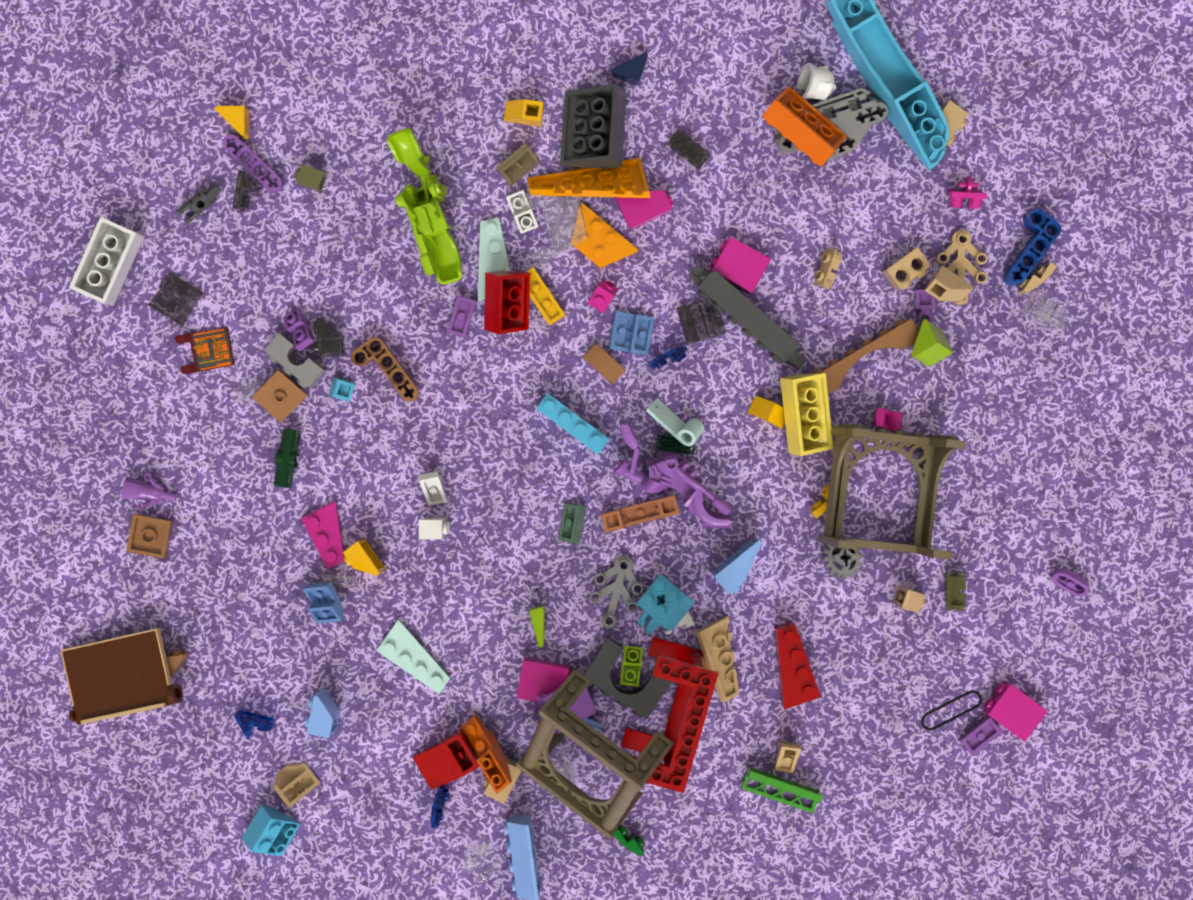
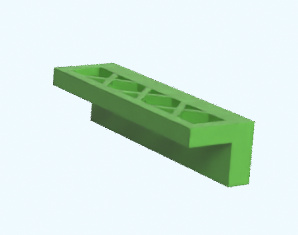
M748 766L741 789L810 813H814L817 802L821 803L823 798L822 793L816 789ZM750 778L760 782V785L752 788L747 786ZM770 785L778 788V791L773 794L767 793L764 786ZM787 791L796 795V797L791 800H787L784 798L782 792ZM804 797L813 800L811 807L802 805L800 799Z

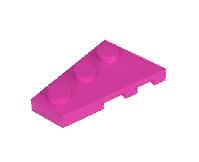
M334 501L301 519L327 570L344 561V547L337 503Z

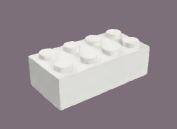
M100 217L69 288L103 304L114 306L145 236Z

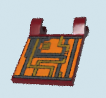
M228 327L175 336V341L178 344L191 343L194 364L181 366L183 374L235 365Z

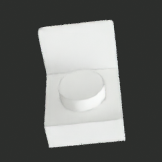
M438 471L419 475V481L428 506L447 502L442 474L439 475Z

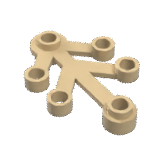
M959 230L955 232L952 236V244L944 252L936 256L937 263L940 265L947 263L949 256L957 250V258L947 269L951 272L957 269V276L965 280L966 269L974 278L975 283H985L987 281L986 273L979 272L965 255L967 251L974 257L977 265L985 264L988 260L987 255L980 253L971 244V235L967 231ZM960 236H963L965 238L964 243L960 242ZM941 255L945 256L944 262L940 260ZM979 256L984 258L983 262L978 260ZM978 275L983 276V281L978 280ZM967 295L962 301H953V303L963 305L968 301L969 296Z

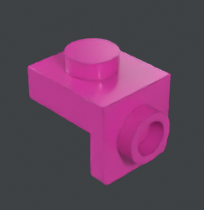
M603 279L595 289L588 304L604 314L619 289L612 282Z
M877 408V412L874 414L875 427L887 429V431H901L903 413L900 411H889L886 408Z

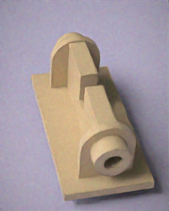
M826 249L822 254L820 268L814 277V286H822L826 290L833 286L836 274L831 272V270L838 271L842 260V253L838 252L837 249Z

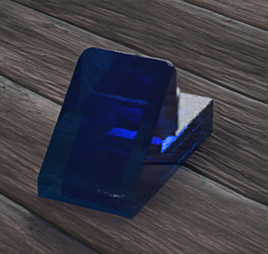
M239 710L234 716L247 740L253 737L255 727L260 731H271L277 719L243 710Z

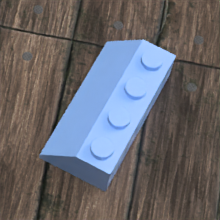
M531 813L508 816L507 822L504 823L505 834H509L507 852L511 853L512 860H509L510 872H514L512 889L516 891L517 898L539 900L541 887Z

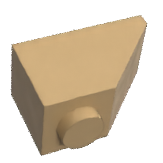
M899 585L893 603L903 609L919 613L920 609L925 605V595Z

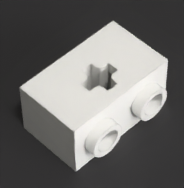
M423 517L419 519V539H443L450 533V522H447L446 517Z

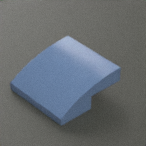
M614 311L608 349L648 355L655 318Z
M331 581L306 584L302 588L312 603L308 611L317 624L340 622L344 619L340 598Z

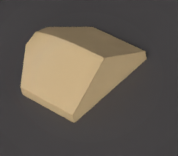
M303 762L300 764H288L278 771L273 788L286 806L290 808L320 784V782L306 763Z

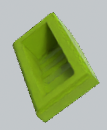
M544 605L533 607L529 610L538 647L540 648L544 646L545 642Z

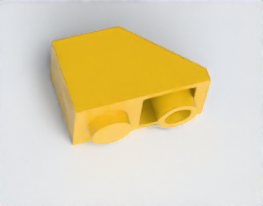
M527 99L506 101L504 121L542 127L545 109L544 102Z

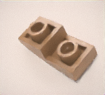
M596 343L582 357L612 385L625 372Z

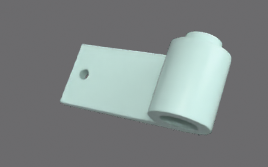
M658 398L646 410L685 446H692L704 432V425L700 420L692 418L684 423Z

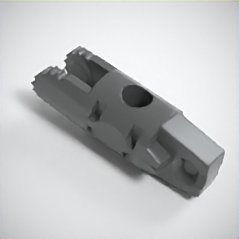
M216 183L208 189L206 187L202 188L178 208L175 213L179 216L191 208L193 212L186 216L184 220L188 225L217 200L215 197L221 192V188Z

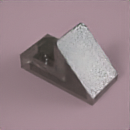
M238 170L232 208L238 212L245 213V208H248L250 204L248 194L263 195L244 171Z

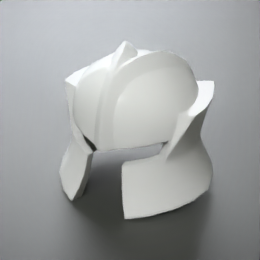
M807 63L799 75L796 89L806 91L802 96L804 99L826 100L836 89L834 84L835 78L833 73L828 70V66L816 67L812 63Z

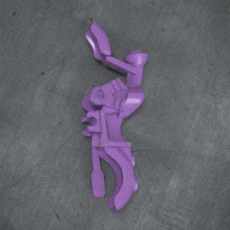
M628 420L619 421L621 435L634 452L631 464H628L627 458L619 459L612 467L614 468L612 474L622 475L640 484L641 488L649 494L660 492L667 487L676 489L682 496L683 504L686 506L685 509L692 516L696 514L700 518V523L707 529L709 527L713 529L733 526L729 517L731 506L719 495H714L701 484L703 480L696 476L695 465L687 469L689 467V464L686 463L688 461L687 458L678 463L677 452L673 449H667L655 458L647 460L649 473L636 469L640 450L638 436L632 430ZM703 493L721 513L713 512L704 505Z

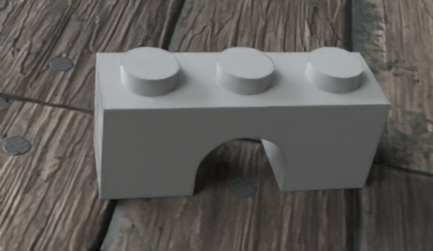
M278 333L264 350L268 353L267 358L275 364L277 362L283 366L282 370L289 376L293 374L298 379L296 382L303 388H313L327 370L309 357L303 364L296 365L292 360V353L296 349L294 343L284 334Z

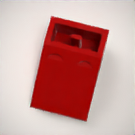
M462 729L412 757L431 790L461 778L479 767L476 761L479 757Z

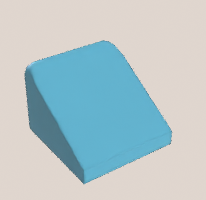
M334 377L328 395L350 402L355 383Z

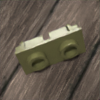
M947 572L945 580L947 586V596L945 599L947 611L956 609L957 611H965L966 594L960 593V590H966V576H964V572Z

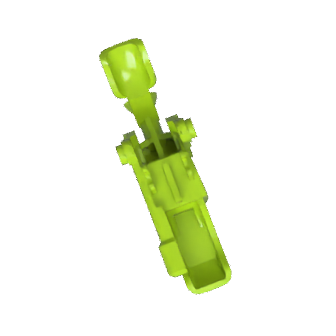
M406 128L394 132L388 136L387 143L395 160L401 164L406 163V166L420 178L421 187L417 190L412 183L406 184L404 189L395 196V201L398 207L406 209L421 254L420 261L424 273L428 276L435 274L437 282L442 285L456 282L462 278L463 274L461 257L456 242L449 232L453 228L447 224L439 204L445 201L444 198L448 193L447 186L439 182L436 174L431 176L428 167L430 156L425 157L413 131Z

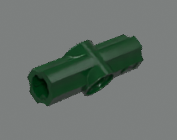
M283 429L280 448L277 450L275 457L277 468L274 486L292 487L294 469L298 464L296 459L299 456L298 445L301 431Z

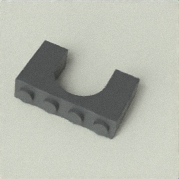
M607 636L584 671L583 676L591 681L590 686L594 687L596 685L605 696H613L622 707L626 708L628 706L633 709L632 712L639 718L645 717L648 719L671 681L652 676V671L644 685L639 689L625 691L618 688L611 679V669L624 650V646Z

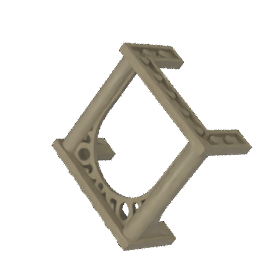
M839 423L838 427H831V435H835L824 534H819L818 542L844 549L871 548L917 553L932 558L951 560V551L931 547L938 484L947 458L953 451L965 449L966 441H959L958 436L929 435V438H925L923 433L912 432L911 436L905 435V431L893 430V434L887 433V429L875 428V431L869 430V427L860 424ZM855 440H859L863 445V451L860 453L853 447ZM867 441L874 443L873 447H868ZM903 446L910 447L907 452L903 450ZM918 447L922 448V455L918 459H914L912 457L913 451ZM891 450L904 456L916 471L919 481V494L913 544L841 536L850 473L862 457L873 451ZM849 451H850V453H851L852 455H854V459H853V460H849V458H850V456H851V455H849ZM924 461V463H922L923 469H921L919 467V463Z
M574 670L538 713L541 716L540 722L527 751L516 763V767L610 839L643 794L640 790L674 743L657 731L635 760L569 710L591 683L589 679L577 670ZM556 729L561 731V733H555ZM565 735L623 779L611 798L605 800L592 798L556 771L549 755Z

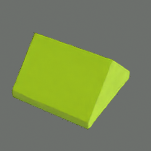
M923 319L911 357L931 367L951 355L953 351L943 331L928 320Z

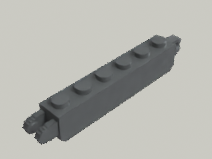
M698 266L691 270L688 276L697 285V294L704 300L709 299L716 311L725 313L727 315L726 319L734 326L737 324L741 327V332L746 337H752L756 340L755 344L763 351L766 349L771 353L769 357L776 363L787 362L795 368L803 365L802 357L796 352L798 342L717 271L707 273Z

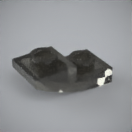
M677 130L667 143L670 149L698 170H700L711 155L680 130Z

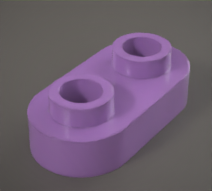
M1057 568L1053 571L1052 581L1055 585L1078 597L1089 593L1090 584L1086 579L1066 568Z

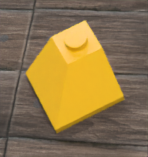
M365 538L357 541L343 552L344 561L349 567L352 566L353 569L376 576L386 570Z

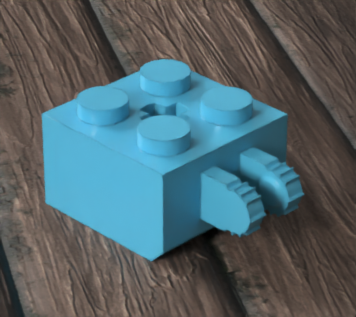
M659 574L636 603L645 611L639 618L638 625L644 627L649 622L645 629L648 634H652L659 625L671 631L678 625L695 601L671 580Z

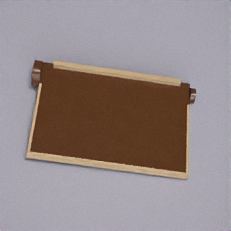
M160 627L60 650L73 710L69 712V719L72 722L76 721L77 725L180 703L183 699L181 686L179 684H172Z

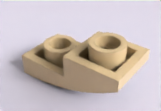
M1051 262L1041 265L1035 275L1028 276L1018 285L1020 287L1018 293L1020 295L1027 293L1041 285L1054 272L1057 266Z

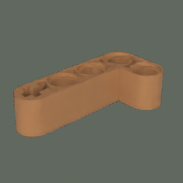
M373 337L352 352L351 361L357 366L365 367L375 360L405 401L414 402L419 399V388L382 339ZM379 341L381 348L379 351L374 352L372 346L375 342ZM360 353L365 354V361L362 363L357 361V356ZM387 357L392 359L390 367L384 366V359ZM401 372L404 379L402 382L397 383L395 375ZM406 385L408 389L414 390V397H407L408 391L402 386Z

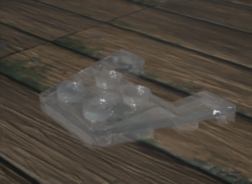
M519 193L522 211L542 207L551 245L548 248L532 251L535 268L544 265L588 238L580 199Z

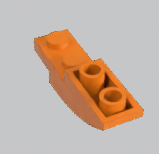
M478 715L473 716L461 726V729L479 757L476 760L497 794L512 782L509 767L493 732L486 730Z

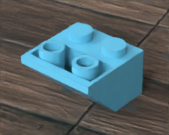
M261 805L242 839L251 852L282 856L301 823L274 807Z

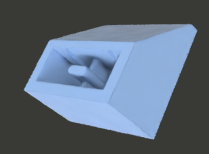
M322 688L310 699L309 708H311V713L305 721V727H307L306 734L330 738L337 730L341 711L327 689Z

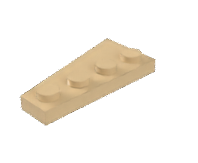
M724 616L695 632L709 669L719 673L715 688L720 702L724 703L739 695L737 672L733 666L734 652L731 651L730 644L732 636L728 629V623H730L729 616Z

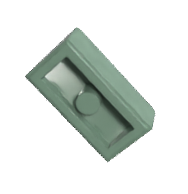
M564 502L558 540L580 544L587 506Z

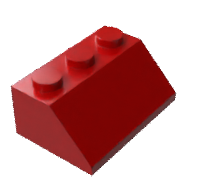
M485 272L484 330L496 334L529 330V272Z

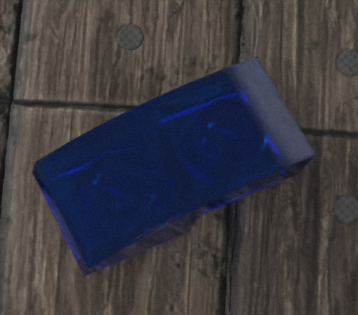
M686 346L672 349L656 357L648 365L653 370L656 367L659 370L667 363L666 358L672 363L675 360L679 363L687 356L684 352L688 349Z
M445 785L439 787L433 801L431 828L439 827L441 821L444 820L443 809L440 808H444L446 801H449V790L445 789Z

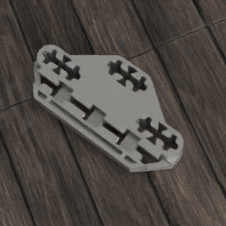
M863 88L813 104L812 106L847 135V138L840 146L845 142L851 143L850 147L846 145L841 149L837 148L827 161L852 153L870 127L881 123L887 117L889 112L887 105L869 96L871 92ZM865 99L869 101L861 104V109L858 108L856 100H859V102ZM847 106L846 110L835 113L836 117L833 118L831 109L836 110ZM875 111H877V113L881 112V116H879V114H873ZM857 117L859 119L865 118L862 123L856 120ZM780 132L778 133L775 144L779 153L789 155L799 151L793 143L789 148L783 146L785 141L787 144L792 142L784 138Z

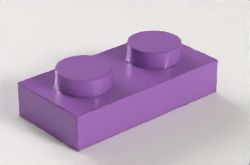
M457 296L447 333L463 338L467 337L477 301Z
M987 716L958 740L973 756L1001 734L1002 731L991 717Z

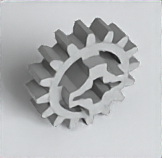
M825 545L827 550L822 551L825 557L821 558V561H826L823 568H829V575L835 573L834 578L841 576L842 579H847V576L849 578L854 577L853 572H860L858 566H863V563L859 560L864 558L863 555H859V552L862 550L861 548L848 550Z

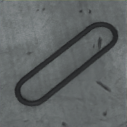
M968 691L925 713L921 718V724L926 730H935L978 708L982 703V697L977 691ZM970 693L978 695L979 703L976 706L935 727L928 728L924 725V718L927 715Z

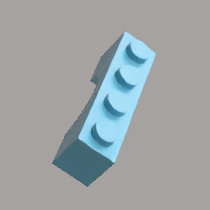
M548 393L536 408L596 454H599L609 441V438Z

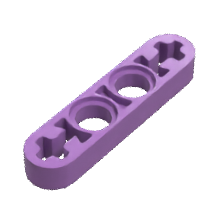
M230 134L224 137L222 144L225 150L266 189L273 193L282 190L283 180L235 135ZM229 140L235 141V145L238 146L240 150L237 151L233 147H229ZM249 152L251 154L250 161L243 162L241 159L242 155ZM260 165L265 167V173L261 176L255 172L256 168ZM268 175L274 181L278 179L276 182L278 186L276 188L274 186L270 188L272 184L265 179Z

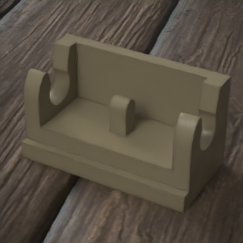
M524 143L500 163L496 169L507 184L512 187L540 162L529 146Z

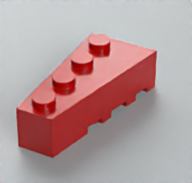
M791 621L774 627L781 705L784 710L821 697L796 625Z

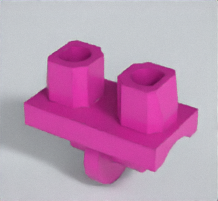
M968 176L964 182H958V188L964 189H947V195L950 196V206L953 208H962L963 198H969L968 208L980 209L982 199L987 197V193H983L982 190H972V188H978V183L972 182V177Z

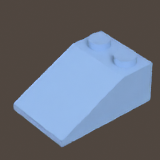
M754 537L711 572L728 595L730 593L735 594L742 588L741 585L745 582L762 544L758 538Z

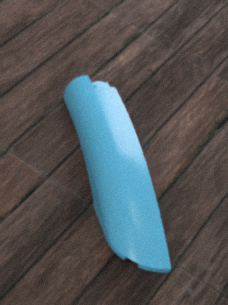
M828 0L825 5L834 20L832 24L851 60L875 99L887 105L889 111L887 117L924 166L931 170L940 162L946 152L949 128L947 120L927 81L923 80L902 51L873 0Z

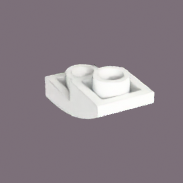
M522 189L507 195L506 199L520 233L522 234L537 228L538 224L524 190Z

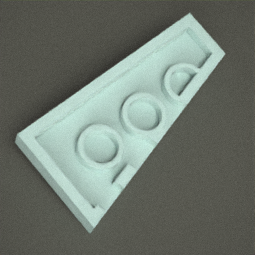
M499 218L480 222L478 301L485 300V272L511 271Z
M400 619L397 620L377 649V652L438 694H440L451 678L423 645L418 642L415 636L403 625Z

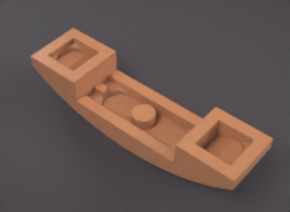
M672 495L601 514V518L607 533L643 522L680 514L676 497Z

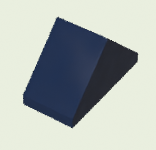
M647 52L612 68V77L639 86L648 59Z

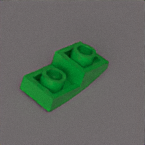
M620 825L613 836L624 847L637 855L643 856L645 854L643 848L645 844L641 837H636L634 833L627 837L628 832L623 825Z

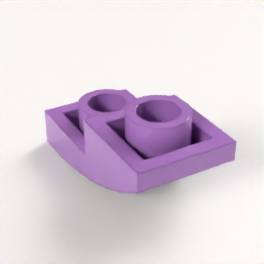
M299 307L283 317L286 331L292 335L294 347L298 351L303 350L315 341L310 326Z

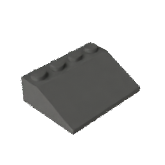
M618 84L565 91L560 156L561 166L599 169L622 167L627 93Z

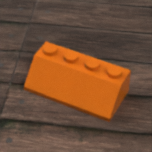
M790 86L775 98L762 115L769 125L774 126L784 138L789 139L799 151L804 152L813 163L818 164L820 167L824 165L847 138L845 133Z

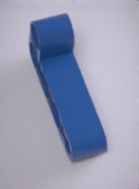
M1034 209L1023 217V224L1034 235L1005 271L1003 280L1008 286L1022 283L1061 233V225L1041 209ZM1032 215L1037 218V223L1032 222ZM1047 226L1052 229L1051 235L1046 231ZM1035 242L1040 244V250L1035 248ZM1024 257L1029 261L1028 266L1023 263ZM1018 272L1015 276L1016 280H1013V273Z

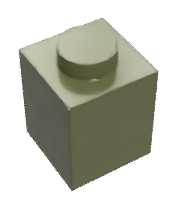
M302 164L295 173V182L302 187L319 193L322 192L327 174Z

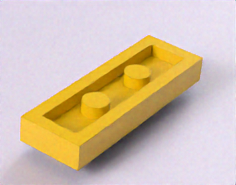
M534 267L526 271L530 273V298L548 325L551 326L566 315Z

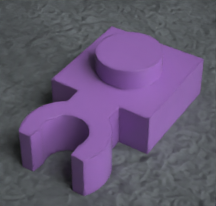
M917 289L916 309H921L918 321L923 322L924 315H928L929 322H933L934 314L931 312V309L937 308V299L924 291L925 289Z

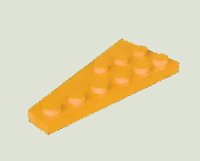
M640 157L622 160V167L608 169L578 168L527 178L530 196L650 198Z

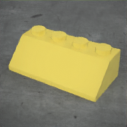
M826 373L798 374L780 378L788 453L804 456L833 449Z

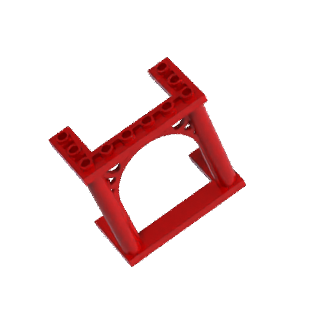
M652 636L647 654L657 658L652 676L678 683V687L664 732V736L672 741L674 745L662 760L663 764L660 763L646 783L684 793L719 673L709 669L702 650ZM626 727L621 747L642 752L654 735ZM629 754V755H630L631 757H633L635 760H636L637 757H638V756H634V755Z

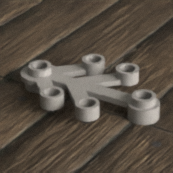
M625 555L619 556L615 560L614 567L595 576V582L598 585H603L607 578L617 574L616 581L590 594L591 602L599 603L601 598L612 592L608 611L601 619L603 626L606 628H612L617 623L615 611L620 594L627 604L628 612L635 613L638 610V605L633 601L623 584L625 576L631 583L634 594L639 595L643 592L642 584L638 583L632 573L633 561ZM626 562L627 568L622 569L620 564ZM600 575L603 576L604 581L598 582L597 577ZM636 585L641 587L639 592L634 591ZM594 594L599 595V599L596 601L592 599ZM635 604L636 609L630 610L629 605ZM606 618H612L613 622L611 624H607L605 621Z

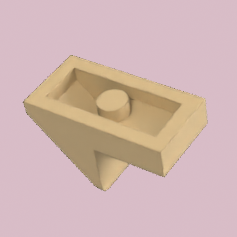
M778 741V754L774 763V771L793 773L801 752V746L797 743Z

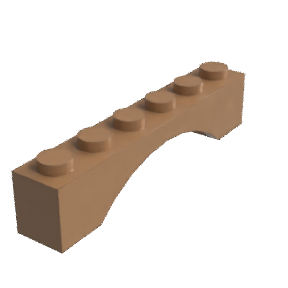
M903 318L894 323L895 328L890 331L888 328L877 333L878 338L865 340L861 343V348L857 350L852 348L844 353L846 357L840 360L837 357L828 362L829 367L824 370L820 367L811 373H826L828 394L840 388L848 370L864 355L879 349H906L915 344L919 330L912 319L905 321Z

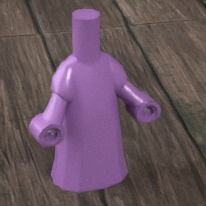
M151 473L144 475V479L151 484L129 476L125 479L122 499L147 500L144 503H138L137 508L139 510H144L151 504H158L163 499L176 501L177 494L166 492L162 484L154 480Z

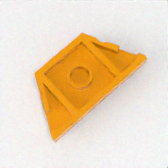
M580 204L571 244L601 269L638 252L635 246L585 204Z

